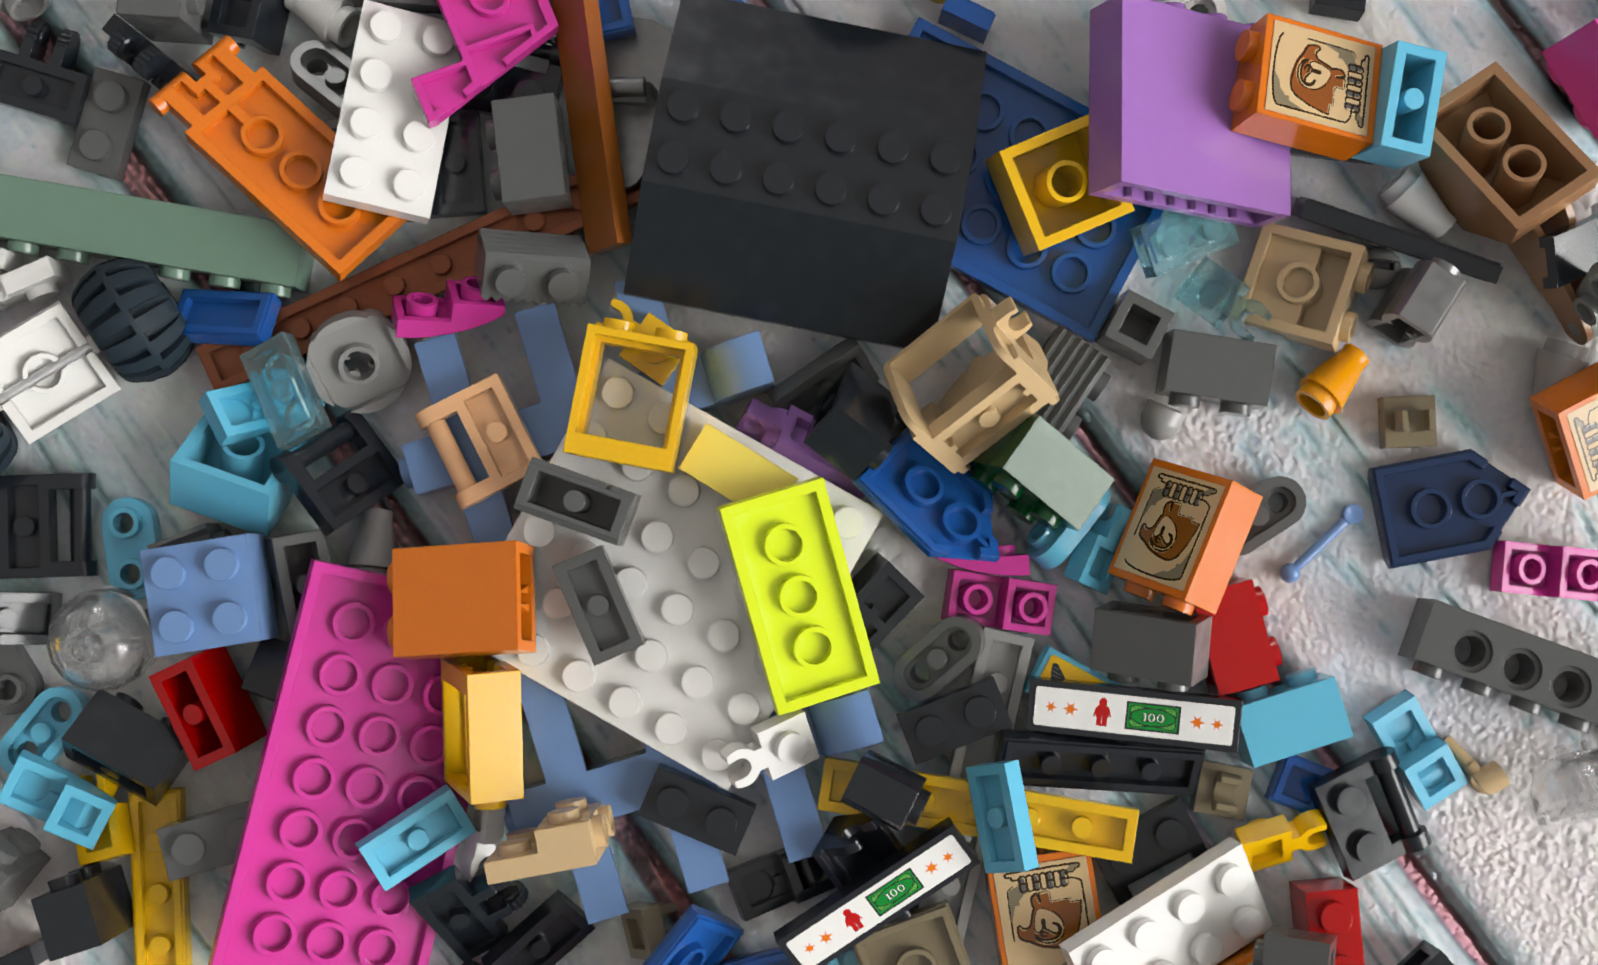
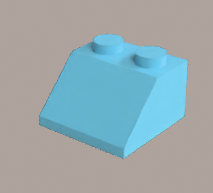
M203 415L170 459V504L255 534H264L267 538L288 507L293 495L288 485L280 483L274 477L269 461L282 451L288 450L292 452L313 439L314 429L294 422L246 440L220 446L205 415Z

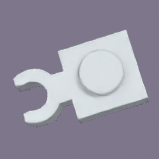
M45 256L0 275V311L11 307L20 300L29 301L30 304H39L58 297L61 294L59 288L75 282L68 264Z
M802 709L780 716L775 715L750 727L754 739L753 742L747 745L733 742L727 744L719 751L721 758L728 764L744 758L741 769L728 775L729 781L736 788H744L751 785L763 769L766 775L775 780L820 758L805 712Z

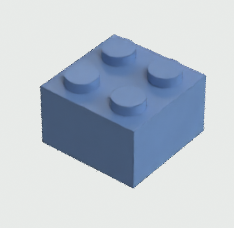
M246 533L139 551L155 658L280 637L264 534Z

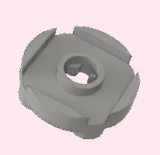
M369 308L363 311L349 310L335 314L319 325L317 330L310 336L306 360L307 377L314 392L329 405L334 407V404H337L343 408H350L351 413H373L393 404L405 390V384L409 380L412 368L411 348L407 338H396L392 321L387 319L379 310ZM360 351L362 354H369L374 361H368V367L371 369L361 373L357 367L348 369L344 360H350V353Z

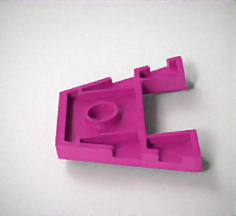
M436 0L461 61L411 78L412 87L429 128L438 126L558 33L559 25L548 0Z

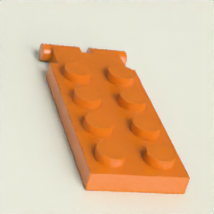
M225 35L192 63L193 69L201 77L197 82L182 71L149 98L147 102L159 116L163 117L170 111L188 128L185 131L187 142L341 282L407 220L322 200L336 133L263 66L256 72H253L236 56L240 52L237 43L230 36Z

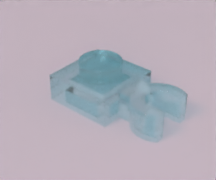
M1207 256L1202 259L1174 295L1175 299L1217 330L1228 318L1231 330L1243 340L1253 341L1255 338L1244 328V320L1248 315L1256 313L1268 321L1272 317L1271 312L1260 301L1255 299L1242 300L1250 288Z

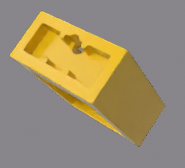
M604 317L602 326L588 323L563 452L580 457L675 474L697 360V346L695 343L687 342L688 333L674 329L657 327L655 336L634 332L635 323L621 319ZM605 345L680 359L663 448L588 434Z
M491 655L441 658L444 781L470 805H474L479 810L502 809L507 806L508 800L524 799L521 670L506 661H499Z

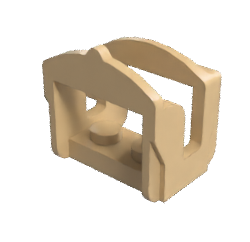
M974 293L883 366L891 395L902 420L909 428L912 439L953 474L958 471L961 474L966 473L970 470L969 463L1047 403L1054 406L1060 401L1058 391L1047 371L1048 361L1040 344L1026 333L1032 327V322L1027 312L1022 311L1018 316L1010 318L1018 312L1012 297H1008L996 305L986 294L978 296ZM983 325L994 350L986 356L974 357L970 362L969 369L950 387L938 405L930 402L920 410L910 382Z

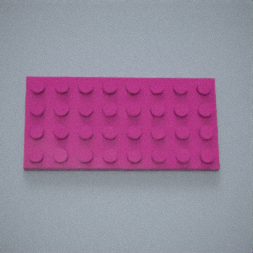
M311 558L208 965L429 964L436 932L409 903L408 888L452 866L458 844L386 892L355 845L356 842L447 784L444 781L441 658L411 660L393 657V648L390 646L387 637L388 621L393 616V595L387 586V574ZM449 786L466 813L469 803Z

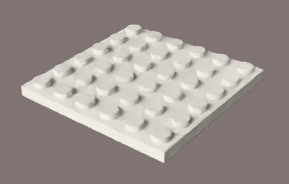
M608 358L599 374L588 434L663 448L673 394ZM690 403L687 406L675 474L567 454L563 452L565 434L550 463L641 495L640 503L623 546H616L521 511L505 541L517 540L534 546L536 653L491 656L499 661H506L521 670V673L728 791L732 785L728 775L741 769L744 758L728 764L721 758L719 751L727 744L733 742H740L745 745L753 742L754 739L750 727L769 719L774 707L716 508L733 501L679 469V466L705 424L708 423L798 478L797 482L814 478L818 475ZM824 479L849 572L851 573L881 520L883 513ZM604 545L646 644L594 666L552 566L595 547Z

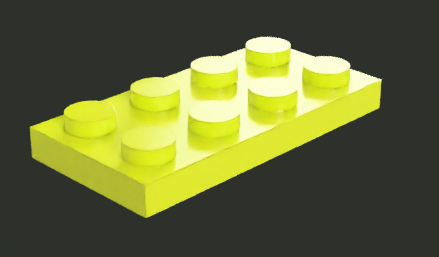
M817 476L716 507L776 714L780 716L880 683L824 478Z

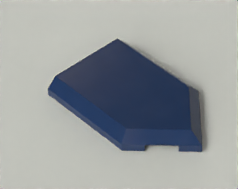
M1472 449L1368 468L1367 476L1382 556L1388 569L1491 550L1503 533L1501 531L1531 491L1530 488L1515 478H1510L1488 463L1487 459Z

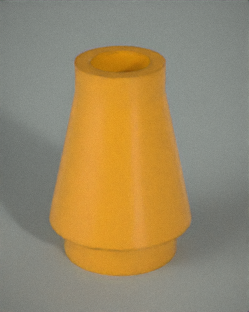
M1344 344L1336 354L1299 380L1300 388L1295 393L1296 400L1308 413L1322 420H1327L1332 414H1339L1362 371L1369 364L1368 357L1358 347L1352 344Z

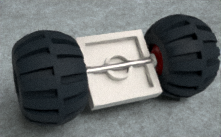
M114 258L93 266L79 280L72 292L71 303L78 318L88 332L86 336L60 300L0 335V475L9 467L18 450L17 437L2 410L7 413L26 441L31 444L121 390L120 384L98 353L102 352L110 365L124 380L133 383L152 382L169 376L187 361L195 347V343H191L187 335L181 334L185 324L188 323L178 310V303L165 284L159 280L149 264L134 259Z

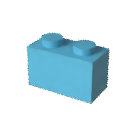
M1400 40L1382 48L1373 144L1351 158L1400 169L1430 157L1447 52Z
M1306 668L1285 675L1286 684L1267 689L1266 684L1235 692L1237 698L1243 700L1238 743L1241 761L1256 768L1354 737L1334 676L1323 673L1316 674L1315 668Z

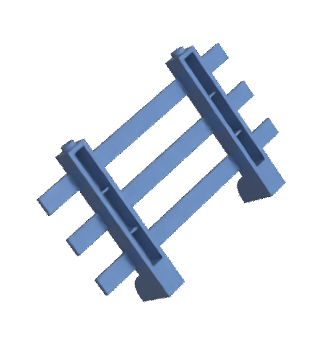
M625 280L613 283L618 300L623 301L629 306L637 323L641 324L650 312L670 327L663 302L624 295ZM554 301L549 305L546 303L514 313L541 402L518 409V412L542 460L553 457L567 432L577 381L575 367ZM759 330L714 345L697 355L688 403L702 411H707L766 393L775 387V381ZM456 333L440 335L414 343L432 405L471 386ZM678 366L663 387L641 371L637 374L673 394ZM458 413L449 417L446 422L476 482L478 483L488 478L489 475ZM431 437L401 445L404 458L398 460V465L403 482L408 489L414 488L416 495L428 496L455 488ZM503 490L464 510L474 543L505 541L513 527V521ZM521 673V702L544 780L525 785L524 799L508 800L504 816L508 832L538 827L546 817V813L555 810L554 804L556 802L574 797H586L587 804L602 802V805L610 804L614 818L638 811L659 763L718 786L643 743L645 749L586 767L566 698ZM868 687L802 708L819 755H834L884 742ZM773 710V712L771 713V715H770L769 718H771V717L777 715L774 710ZM804 766L775 780L766 775L764 769L761 770L760 773H762L789 863L811 857L824 834V830ZM669 829L689 894L729 882L721 850ZM610 844L606 847L597 865L572 869L588 925L629 912Z

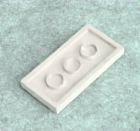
M369 0L363 1L322 200L428 225L449 117L438 126L429 128L412 87L411 78L461 61L444 20Z
M1228 837L1066 939L1059 946L1067 965H1217L1263 935L1273 924L1242 844L1232 837Z

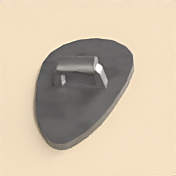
M633 17L637 35L604 42L625 190L637 187L642 181L661 79L672 38L671 31L654 20Z

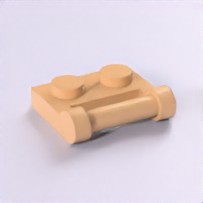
M498 373L414 415L421 431H428L458 491L454 497L461 510L470 508L522 481L532 456L542 460ZM457 413L489 475L488 478L478 483L446 422L449 417Z

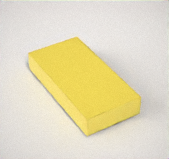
M708 423L705 424L679 466V469L733 502L791 485L798 481V478Z

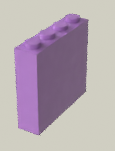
M1107 0L1090 10L1088 195L1252 228H1258L1291 216L1290 147L1231 131L1233 110L1229 108V97L1237 81L1239 61L1235 59V47L1241 33L1255 23L1242 24L1227 20V16L1222 13L1204 14L1186 9V5L1180 2Z

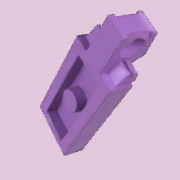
M755 398L750 400L741 414L736 430L814 474L823 477L861 500L865 497L852 483V479L804 443L813 418L812 415L793 405L788 410L778 407L772 408Z

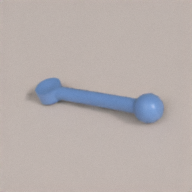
M1356 504L1343 507L1341 519L1294 563H1286L1280 569L1282 580L1287 583L1296 582L1300 577V570L1348 525L1358 524L1363 520V509Z

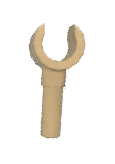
M1450 735L1442 739L1448 744L1455 759L1468 773V780L1476 792L1487 795L1495 794L1509 786L1510 781L1506 773L1496 761H1491L1480 767L1476 760Z

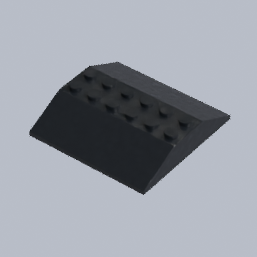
M681 0L663 70L644 165L624 295L899 349L907 347L939 321L957 243L975 146L987 52L732 0Z

